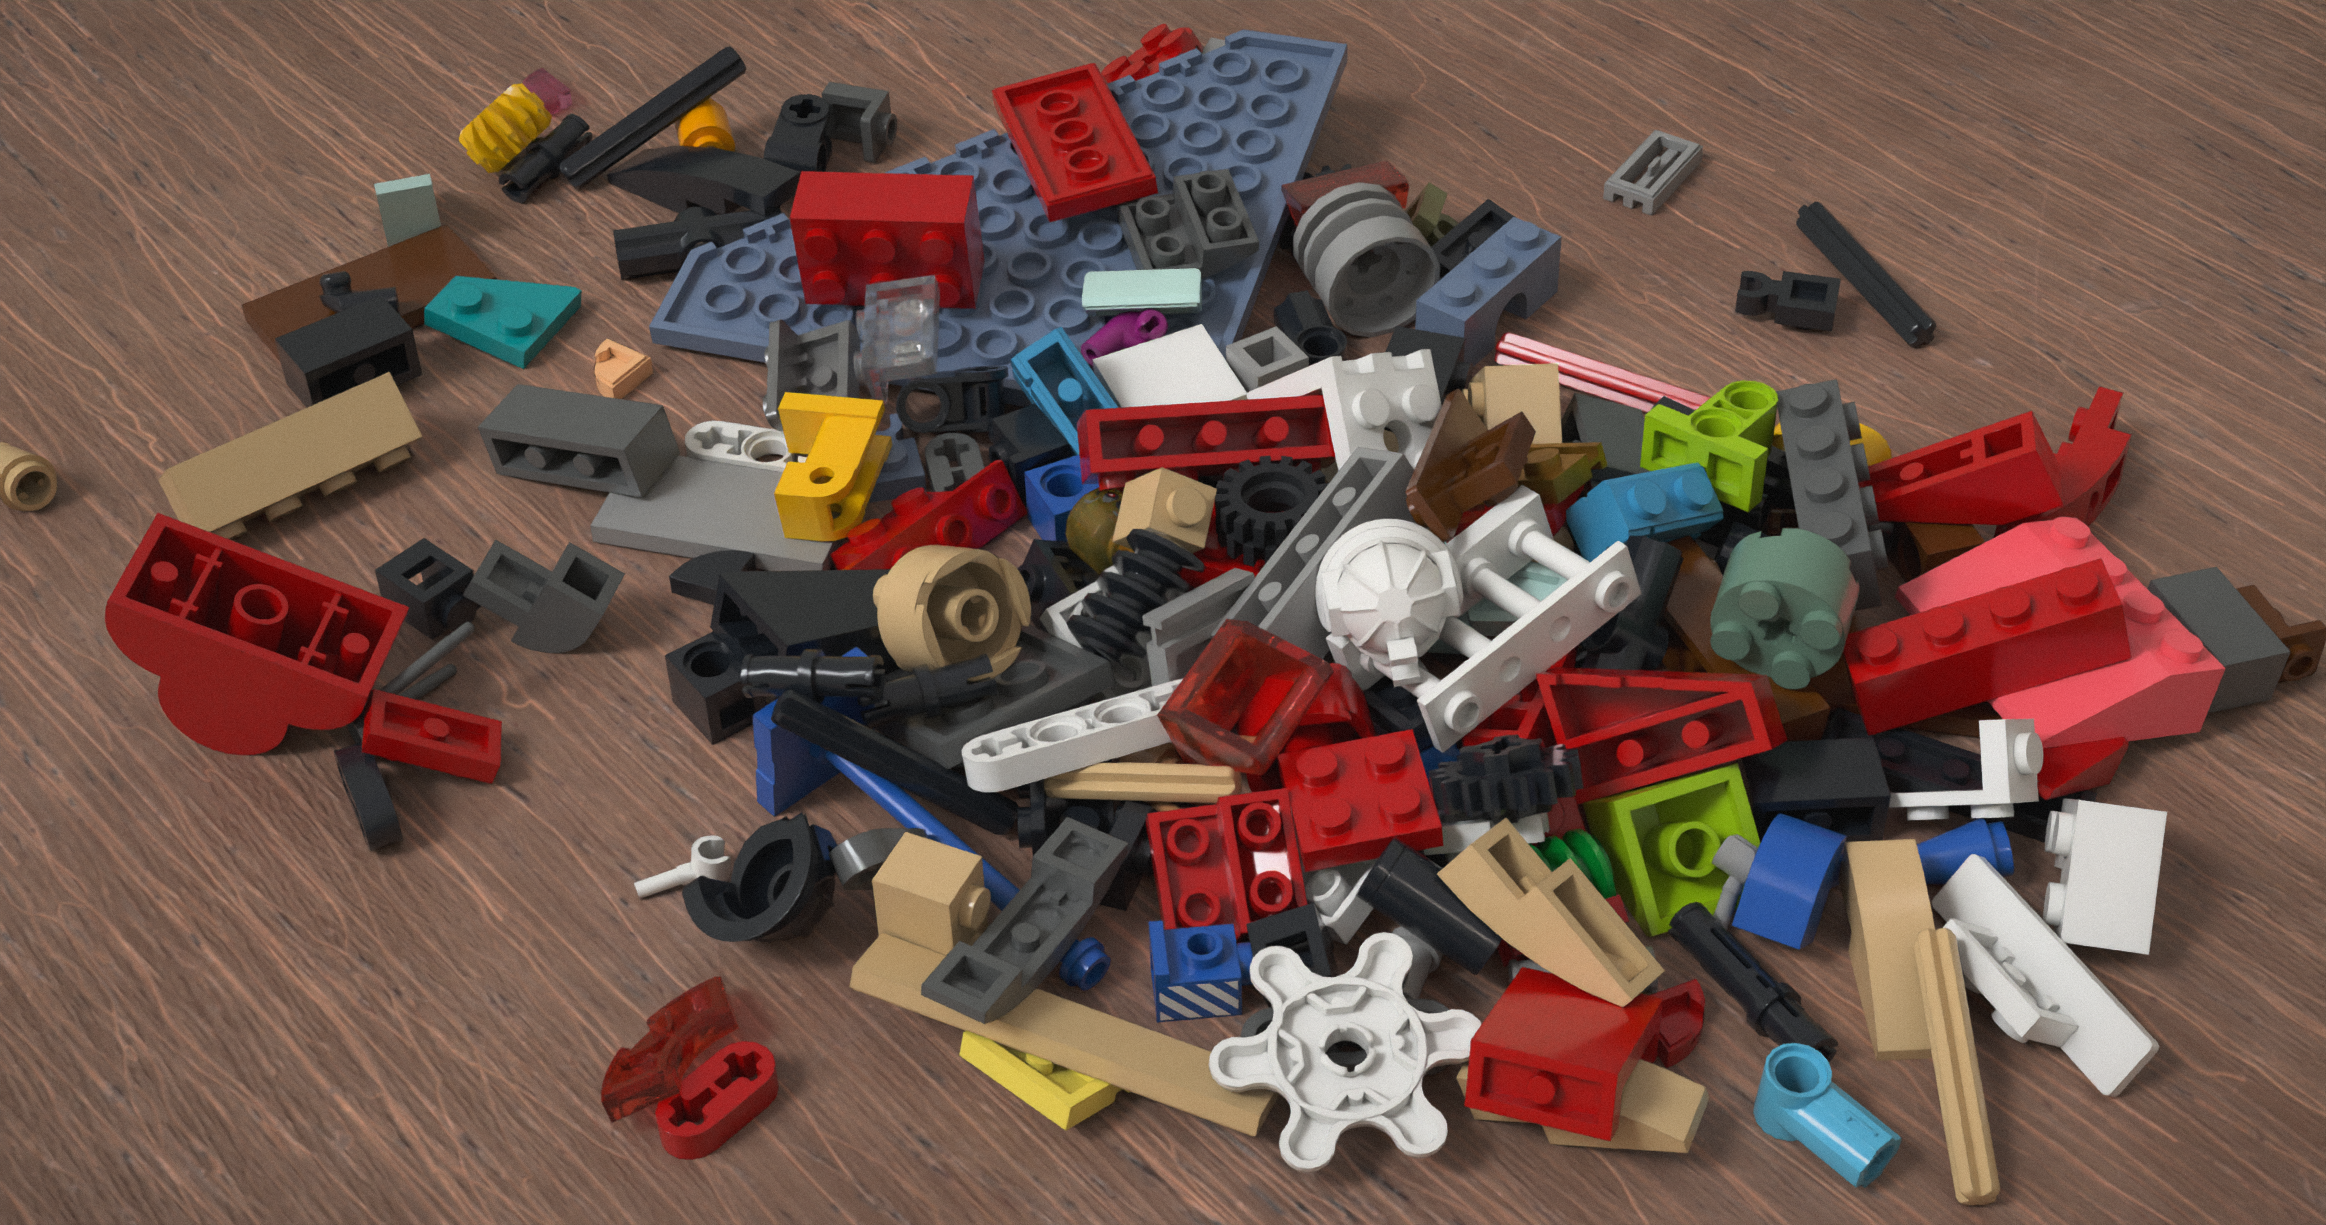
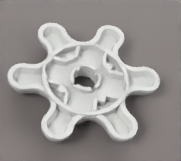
M1383 932L1373 934L1365 939L1360 946L1358 958L1353 968L1345 974L1336 977H1322L1311 972L1304 965L1299 955L1289 948L1269 946L1260 950L1252 959L1250 979L1254 987L1272 1004L1274 1012L1272 1022L1266 1030L1256 1036L1231 1037L1222 1040L1213 1048L1210 1054L1209 1070L1212 1078L1224 1089L1230 1092L1267 1089L1279 1093L1288 1101L1291 1115L1287 1125L1281 1132L1279 1149L1285 1162L1298 1172L1313 1173L1328 1165L1334 1156L1336 1143L1340 1135L1346 1130L1357 1127H1373L1385 1132L1394 1141L1398 1149L1408 1157L1415 1159L1427 1158L1437 1153L1445 1144L1448 1134L1447 1121L1442 1113L1425 1098L1421 1086L1422 1079L1427 1071L1434 1067L1468 1062L1471 1039L1481 1026V1021L1472 1013L1464 1010L1451 1009L1441 1013L1428 1014L1418 1011L1407 1002L1403 995L1402 985L1406 975L1411 970L1413 955L1408 943L1396 934ZM1340 1041L1357 1043L1365 1050L1367 1058L1361 1064L1356 1065L1354 1071L1348 1072L1347 1067L1335 1064L1326 1054L1328 1048L1334 1043Z

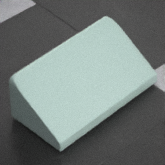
M1196 268L1089 272L1084 277L1082 307L1089 317L1116 316L1122 312H1143L1147 309H1155L1163 314L1199 313V311H1202L1201 272Z

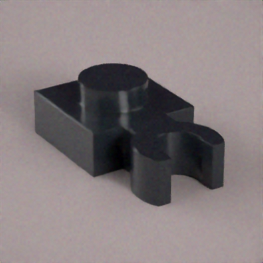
M1744 271L1741 273L1735 312L1748 316L1761 315L1766 312L1775 313V324L1790 325L1803 330L1819 329L1832 331L1841 279L1783 271L1782 280L1779 281L1772 280L1760 272Z

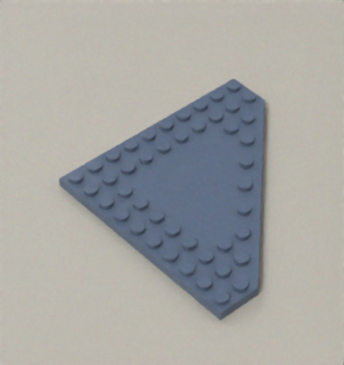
M1243 29L1226 36L1225 46L1202 54L1196 48L1159 63V72L1137 81L1131 75L1107 84L1156 176L1158 193L1150 196L1173 194L1174 176L1229 169L1259 240V251L1223 271L1201 279L1202 311L1188 314H1164L1168 322V331L1165 336L1202 324L1225 360L1226 346L1241 340L1292 208L1295 192L1300 187L1348 61L1347 44ZM993 129L955 144L956 153L930 163L926 157H922L885 172L894 174L974 175L985 259L976 309L805 304L790 219L782 213L744 228V238L716 249L713 242H709L692 249L649 325V330L654 344L765 362V349L769 346L770 322L782 319L797 335L850 320L861 332L860 379L903 386L904 382L911 376L922 372L955 371L974 366H1007L1009 376L1003 379L1005 404L1027 407L1032 405V403L1013 377L1011 359L1059 327L1063 328L1082 355L1081 345L1115 317H1089L1082 307V293L1086 273L1137 269L1117 219L1118 204L1049 222L1008 134L1005 133L999 136L997 131ZM1087 362V364L1089 365V367H1090V368L1092 369V371L1094 372L1093 366H1091V365ZM980 387L981 400H986L985 388ZM918 388V389H923V390L932 391V390H930V389H928V388Z

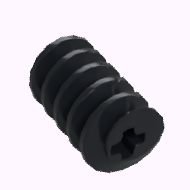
M1132 529L1126 537L1134 553L1118 550L1111 558L1119 574L1102 572L1097 578L1098 586L1105 596L1087 593L1081 601L1085 611L1091 618L1082 615H1072L1066 623L1069 631L1084 650L1108 660L1111 670L1126 677H1130L1132 674L1120 658L1123 654H1128L1143 659L1147 652L1136 639V635L1139 632L1152 635L1151 627L1143 625L1142 616L1170 602L1165 595L1168 589L1184 594L1192 589L1180 573L1183 568L1203 573L1206 569L1202 561L1177 542L1159 533L1143 529Z

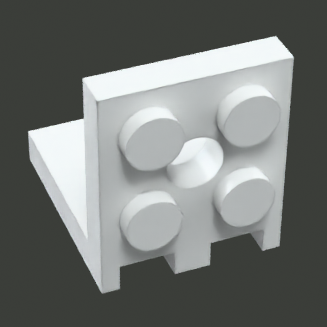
M1422 349L1406 356L1392 357L1391 352L1371 353L1357 360L1342 361L1341 356H1333L1246 393L1247 399L1323 395L1338 471L1357 447L1389 451L1383 439L1385 427L1392 430L1396 435L1399 444L1398 453H1404L1415 470L1442 407L1430 349Z

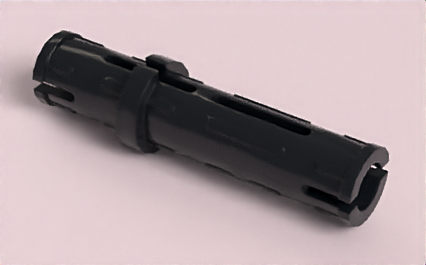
M1689 903L1673 916L1669 923L1672 927L1668 930L1670 936L1689 952L1723 990L1747 1013V1023L1759 1036H1769L1779 1046L1789 1043L1808 1045L1821 1052L1830 1063L1837 1052L1834 1048L1838 1046L1837 1040L1801 1006L1800 995L1788 983H1778L1774 977H1771L1760 963L1716 921V918L1702 903Z

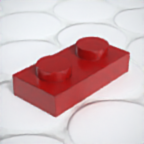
M373 689L365 707L362 752L391 761H400L445 772L456 777H465L492 784L501 763L502 721Z

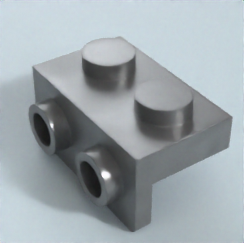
M782 319L770 322L769 346L765 349L768 375L767 395L763 398V411L771 427L778 431H783L778 407L785 392L859 398L861 332L850 320L797 335Z

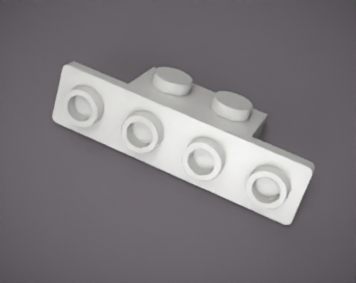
M1976 854L1970 855L1933 898V908L1947 922L1943 928L1950 929L1956 935L1965 987L1985 996L1995 1008V1011L1991 1014L1993 1020L2010 1037L2021 1043H2027L2028 1040L2060 1047L2103 1095L2111 1097L2118 1096L2158 1052V1042L1984 857Z

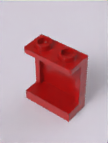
M1522 967L1471 1039L1464 1107L1611 1142L1619 1127L1622 1092L1625 1083L1640 1059L1653 1064L1657 1058L1664 998L1640 993L1627 1005L1620 1007L1581 990L1553 973Z

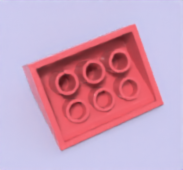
M2058 517L2054 520L2023 523L1899 586L1895 598L1906 611L1913 615L1934 607L1990 592L2000 587L2013 585L2067 567L2102 558L2123 604L2132 658L1987 701L2002 719H2034L2035 733L2039 735L2043 748L2124 737L2129 742L2200 732L2226 669L2203 646L2202 641L2190 633L2164 606V603L2153 595L2127 569L2125 563L2115 557L2091 533L2090 528L2077 518Z

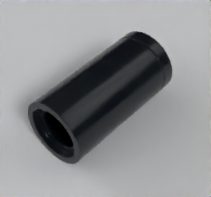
M1394 836L1368 873L1355 896L1476 976L1492 956L1502 938L1469 910L1437 875L1443 869L1442 867Z

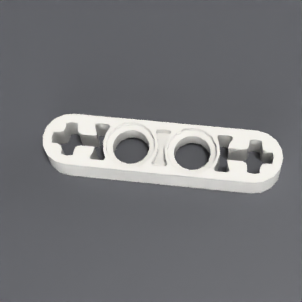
M1183 678L976 737L966 743L961 750L968 786L980 792L1008 790L1200 734L1211 729L1219 720L1213 684L1207 680Z

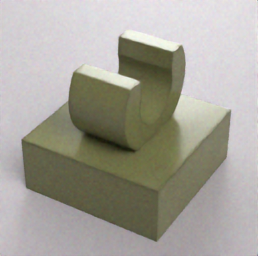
M1429 182L1405 211L1413 225L1419 229L1432 247L1457 226L1458 223L1452 217L1441 213L1447 193Z

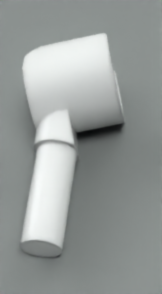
M719 836L701 837L691 847V862L635 882L639 899L681 884L684 886L701 875L710 879L727 882L730 875L731 858L724 856L725 842L723 838Z

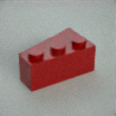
M1554 667L1536 674L1557 745L1565 744L1566 749L1576 748L1580 755L1584 788L1576 790L1575 798L1577 804L1768 751L1787 741L1767 675Z

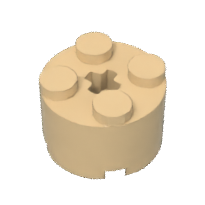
M927 545L916 548L900 558L888 574L879 578L873 590V601L877 607L878 626L882 641L898 667L904 671L913 672V667L927 664L929 670L973 659L986 653L993 672L968 678L967 681H976L986 677L992 679L1004 672L1016 660L1022 648L1016 646L1022 626L1029 627L1031 602L1022 575L1008 560L1001 559L989 551L943 545Z

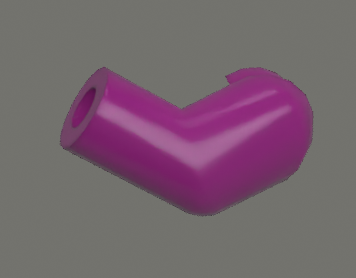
M1147 309L1143 312L1130 311L1119 313L1081 345V353L1084 359L1093 366L1092 359L1165 336L1168 331L1167 319L1163 313L1155 309Z

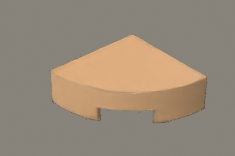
M608 338L596 350V362L594 365L595 381L599 392L604 397L622 399L653 374L651 357Z

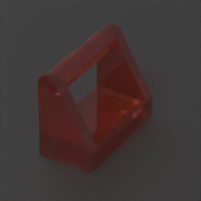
M1226 619L1157 716L1184 763L1201 764L1204 766H1230L1238 772L1263 775L1267 772L1325 688L1334 671L1325 660L1248 621ZM1266 678L1294 682L1253 743L1230 732L1264 684Z

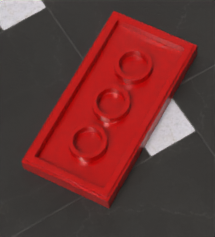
M1096 63L1082 65L992 90L995 109L1049 222L1158 193L1156 176Z

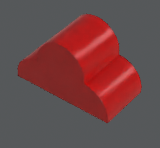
M157 513L107 601L105 623L110 637L123 654L143 669L160 676L158 686L159 702L167 718L178 730L193 741L215 751L232 755H256L276 747L283 740L290 724L306 729L330 730L348 725L359 717L402 628L409 607Z

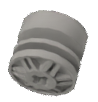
M1359 182L1332 190L1317 199L1301 217L1293 236V255L1300 269L1309 280L1313 289L1318 293L1337 326L1352 335L1375 337L1392 333L1396 326L1403 327L1416 319V300L1440 279V264L1433 249L1419 229L1413 225L1409 215L1402 208L1396 196L1380 185Z

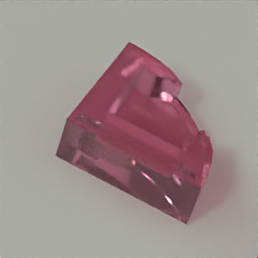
M543 68L534 71L522 82L531 93L534 92L545 103L543 106L551 115L573 105L570 89Z

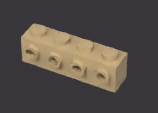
M390 372L170 467L166 469L158 481L179 521L233 540L247 532L244 522L265 513L269 522L275 521L303 507L299 497L319 488L324 497H328L357 483L358 481L354 475L357 471L374 464L378 473L407 461L411 458L408 449L422 435Z

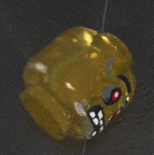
M1096 488L1085 494L1073 506L1067 519L1065 534L1070 549L1099 575L1104 570L1113 566L1111 558L1118 550L1134 553L1132 549L1112 542L1123 491L1117 488L1099 492V488Z

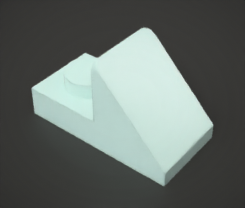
M430 174L374 184L388 247L441 226Z

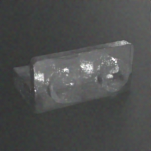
M935 275L866 285L865 309L858 310L856 313L857 330L862 350L854 352V370L859 386H868L872 400H883L884 405H887L889 381L937 374L940 290Z

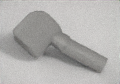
M1738 834L1728 836L1712 860L1713 865L1729 875V878L1722 887V892L1713 915L1726 931L1758 850L1755 845Z

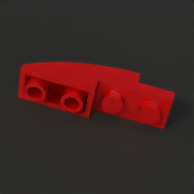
M2099 386L2089 409L2079 406L2076 411L2068 441L2073 442V444L2063 441L2058 453H2054L2060 465L2064 505L2048 510L2036 517L2023 518L2005 525H1997L1994 538L2028 522L2048 521L2058 517L2077 518L2089 526L2097 519L2110 502L2121 482L2132 434L2115 430L2123 396L2122 392Z

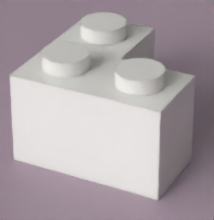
M2064 798L2061 812L2050 811L2045 836V852L2056 854L2054 867L2061 868L2062 871L2060 883L2049 882L2047 885L2043 920L2047 925L2054 926V932L2064 943L2149 955L2167 812Z

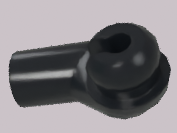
M345 271L327 273L320 277L319 282L323 294L319 295L324 307L336 313L382 295L400 315L396 287L366 291L352 290L350 275Z

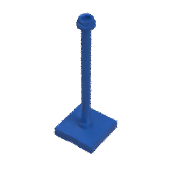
M855 647L841 657L868 656ZM825 697L821 703L863 725L860 711L875 708V704L862 707L858 705L857 698ZM778 699L753 714L754 747L757 750V802L774 817L841 772L905 828L925 829L930 840L979 855L898 785L774 724L771 716ZM982 858L985 888L990 891V901L1002 911L1020 889ZM1094 937L1086 938L1081 942L1076 939L1060 960L1062 965L1059 970V977L1067 985H1077L1084 991L1094 987L1105 976L1111 963L1110 957L1104 953V945Z

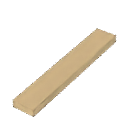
M883 932L855 963L852 969L849 987L856 991L956 1028L970 1031L989 1038L994 1042L1046 1059L1054 1064L1095 1079H1100L1111 1085L1250 1136L1257 1135L1278 1099L1279 1093L1267 1089L1230 1092L1221 1087L1212 1078L1209 1070L1211 1052L1037 988L1007 1014L995 1021L983 1024L921 995V984L946 955Z

